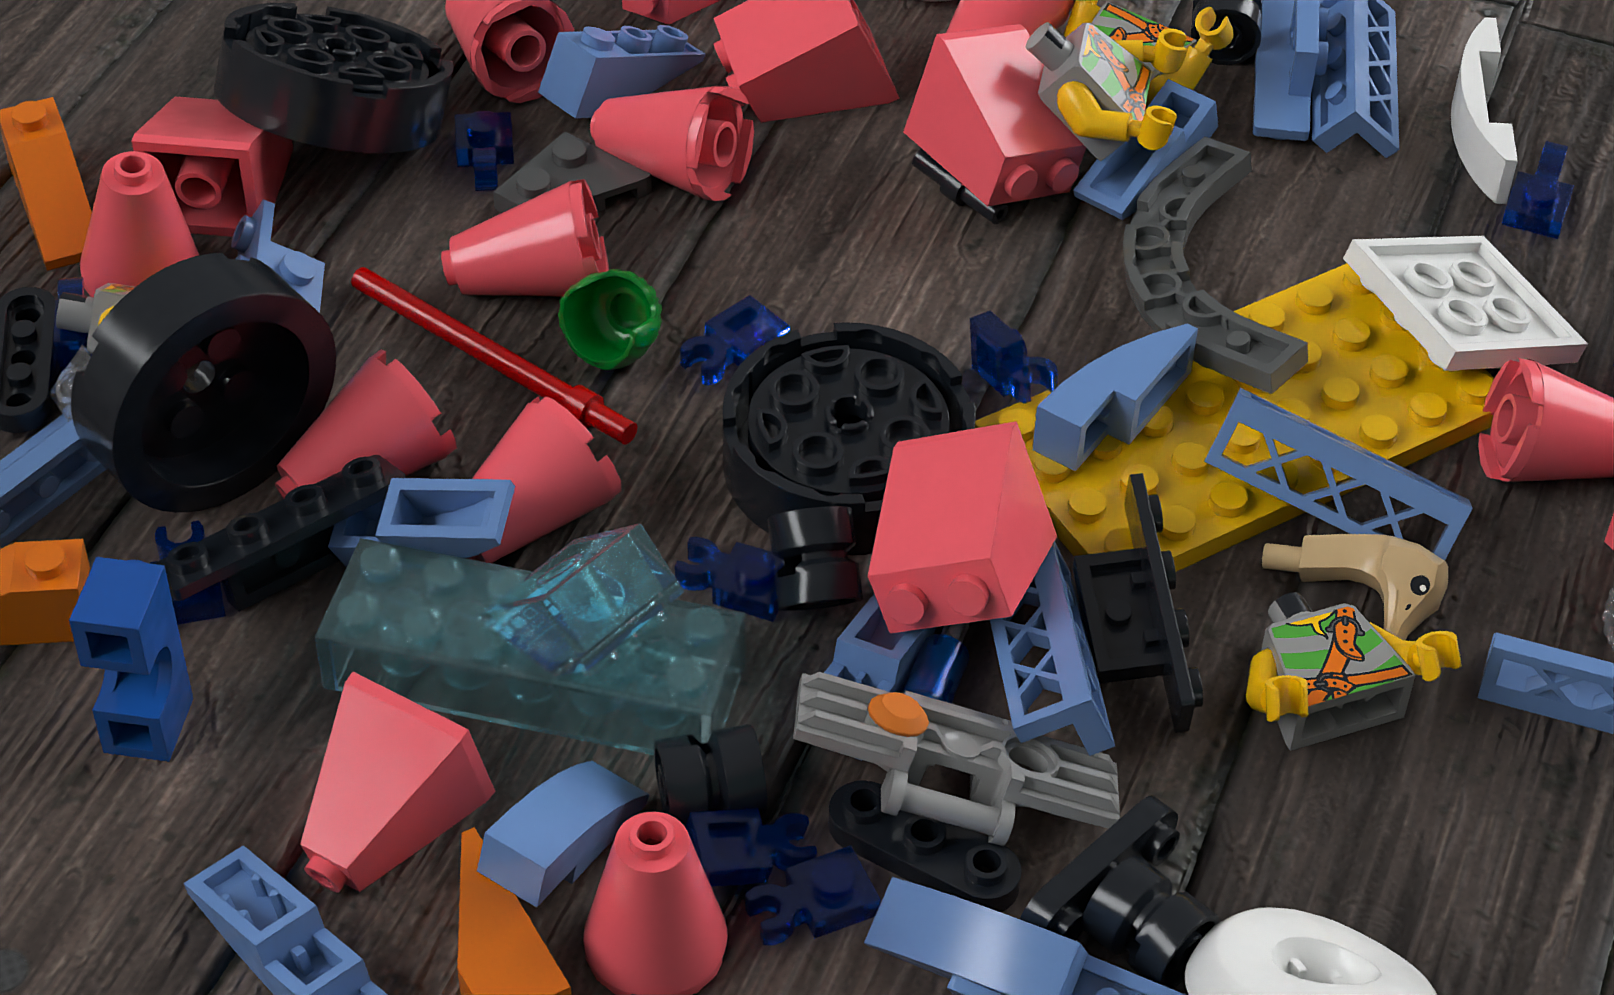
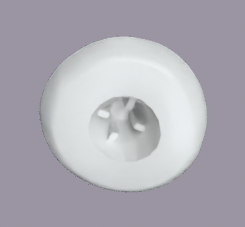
M1255 908L1240 912L1221 921L1200 940L1190 955L1185 969V985L1188 995H1437L1435 989L1420 971L1382 944L1336 921L1308 912L1286 908Z

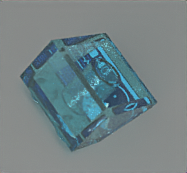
M639 523L574 539L478 615L489 629L553 676L583 672L585 677H590L605 670L620 657L621 654L616 647L631 635L635 638L640 637L662 624L668 617V613L664 608L684 593V590L642 524Z

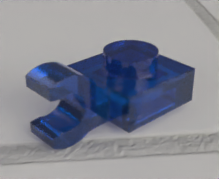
M478 111L472 114H456L457 167L473 166L475 191L496 190L498 188L497 165L514 164L511 112L493 113L490 111Z
M1546 141L1536 174L1532 175L1518 171L1505 209L1502 225L1555 239L1559 238L1575 186L1559 182L1568 146Z
M991 310L969 318L972 368L1003 397L1012 394L1016 400L1027 403L1031 401V384L1044 385L1050 392L1058 387V369L1055 363L1042 357H1028L1025 342L1016 329L1007 326Z

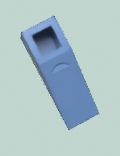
M658 25L656 30H641L632 26H622L620 31H605L588 26L584 27L583 31L558 32L538 93L575 119L592 118L594 112L599 109L605 100L616 97L650 94L703 62L705 53L688 43V36L683 31L667 25Z

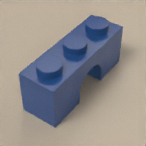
M96 557L71 614L69 623L80 665L105 669L103 683L92 710L103 753L170 762L194 698L165 566L149 564L140 560L126 561Z

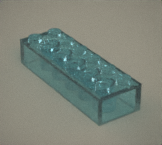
M360 538L315 635L323 688L342 692L345 681L352 672H355L429 710L654 755V740L693 734L700 743H706L713 730L725 728L745 666V613L638 592L644 597L641 603L557 671H551L493 629L492 625L552 578L553 575Z

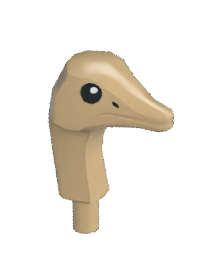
M1305 535L1302 547L1266 543L1263 549V569L1299 572L1302 582L1350 580L1363 583L1375 589L1380 594L1384 603L1383 629L1403 640H1406L1407 636L1438 610L1448 588V565L1445 560L1420 544L1390 535Z

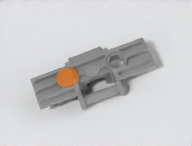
M822 672L812 675L802 673L793 739L875 763L887 771L881 787V812L896 816L899 810L938 820L987 834L990 843L1005 846L1011 834L1015 818V807H1030L1108 829L1120 819L1117 763L1113 762L1108 754L1099 752L1089 756L1084 747L1042 735L1020 743L1010 720L913 692L905 691V694L892 693ZM1016 763L1024 764L1036 772L1022 768ZM935 764L969 773L970 800L919 786L923 774L929 765L935 766Z

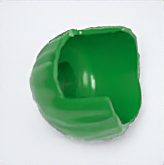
M610 269L606 272L590 274L570 286L559 302V325L568 345L583 361L602 370L622 369L640 359L656 340L662 323L660 316L662 306L658 303L659 298L656 297V291L653 286H649L644 278L638 277L631 271Z

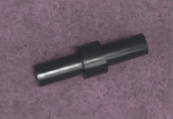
M922 148L915 154L912 165L939 184L940 192L958 206L967 204L993 224H999L1004 220L1008 213V206L1006 204L987 207Z

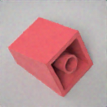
M747 0L713 18L721 40L713 43L714 48L725 70L728 73L733 71V74L726 77L728 86L737 88L746 96L748 103L761 123L888 104L900 98L874 36L854 0Z
M1020 24L936 34L903 131L987 207L1070 192L1073 183L1078 177L1079 166L1086 151L1083 143L1040 99L1038 90L1044 64L1026 49V43L1030 35Z
M176 96L135 132L131 141L133 151L150 154L163 165L190 233L233 237L235 229L244 215L253 216L263 199L275 204L293 151L291 139L267 132L245 122L228 111L218 100Z
M1017 421L899 441L894 446L868 571L870 584L890 634L1012 617L1057 538Z

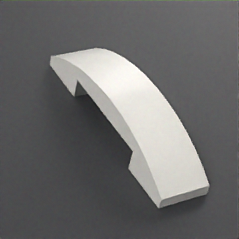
M1485 17L1477 25L1465 46L1452 100L1451 128L1458 154L1474 182L1494 203L1507 204L1518 160L1512 124L1489 122L1485 95H1491L1501 48L1496 18Z

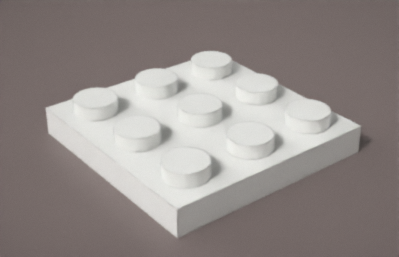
M1484 236L1353 239L1343 257L1345 262L1360 277L1362 285L1370 292L1376 294L1394 314L1395 321L1402 328L1408 330L1427 350L1430 360L1445 371L1484 368L1501 369L1503 364L1509 360L1519 362L1518 358L1532 359L1545 366L1549 364L1577 363L1588 345Z

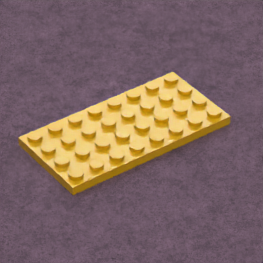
M1346 263L1234 311L1254 322L1308 342V363L1273 394L1220 374L1210 368H1205L1193 361L1191 373L1130 445L1107 435L1076 471L1032 450L1037 406L1058 386L976 420L975 428L1017 421L1057 537L1073 556L1134 549L1124 503L1129 475L1143 473L1148 495L1157 494L1161 503L1163 531L1162 533H1157L1161 551H1171L1175 571L1177 572L1305 513V511L1204 462L1240 387L1397 465L1405 467L1491 427L1493 415H1491V412H1483V407L1494 377L1485 368L1445 371L1430 360L1427 350L1408 330L1402 328L1395 321L1394 314L1376 294L1370 292L1362 285L1360 277ZM1238 422L1223 454L1246 466L1271 458L1264 434ZM1274 439L1279 455L1295 450ZM1307 455L1282 463L1289 487L1302 494L1329 486L1322 463ZM1274 466L1258 471L1279 482ZM1331 467L1336 483L1353 479ZM1364 485L1340 492V495L1342 496L1344 494H1347ZM1333 495L1317 499V501L1323 504L1334 500Z

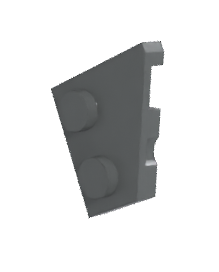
M564 132L493 191L494 208L503 213L571 180L585 179L591 190L597 212L606 210V198L630 190L637 199L647 196L652 191V179L650 173Z

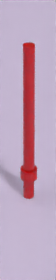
M360 267L353 274L351 284L355 289L543 398L545 396L552 398L573 414L586 428L592 426L623 445L629 444L635 437L638 428L637 424L604 405V399L601 395L580 384L574 387L366 267Z

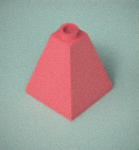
M352 672L343 687L300 843L309 858V862L304 868L305 872L317 883L333 892L339 893L344 885L361 892L486 803L496 791L469 729Z

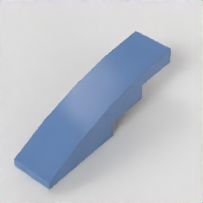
M244 845L184 882L188 895L273 995H388L371 981L364 960L324 927L317 906Z

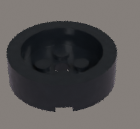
M295 3L256 4L233 11L225 20L214 93L218 101L235 116L251 125L284 138L342 151L362 153L405 152L428 146L439 137L452 78L453 62L441 60L442 48L428 38L408 28L377 17L328 6L326 15L298 14Z
M209 253L188 258L162 269L137 285L110 310L92 335L98 342V345L88 362L86 370H76L71 391L72 420L82 444L129 494L140 503L153 509L173 513H188L217 507L246 494L277 472L279 462L324 411L333 387L336 372V347L333 334L323 316L271 267L253 257L249 261L228 259L223 253ZM201 361L199 367L194 372V377L197 380L192 382L187 378V370Z
M851 322L834 323L833 332L801 337L797 329L770 340L751 353L740 364L732 375L724 395L722 409L723 473L732 498L741 511L767 533H769L767 519L779 513L816 507H850L853 514L856 545L847 553L848 555L872 554L893 448L897 442L975 429V404L970 401L962 385L963 375L945 355L926 342L907 333L879 325ZM849 415L858 416L863 419L854 424L844 423L841 429L837 427L836 419H843Z

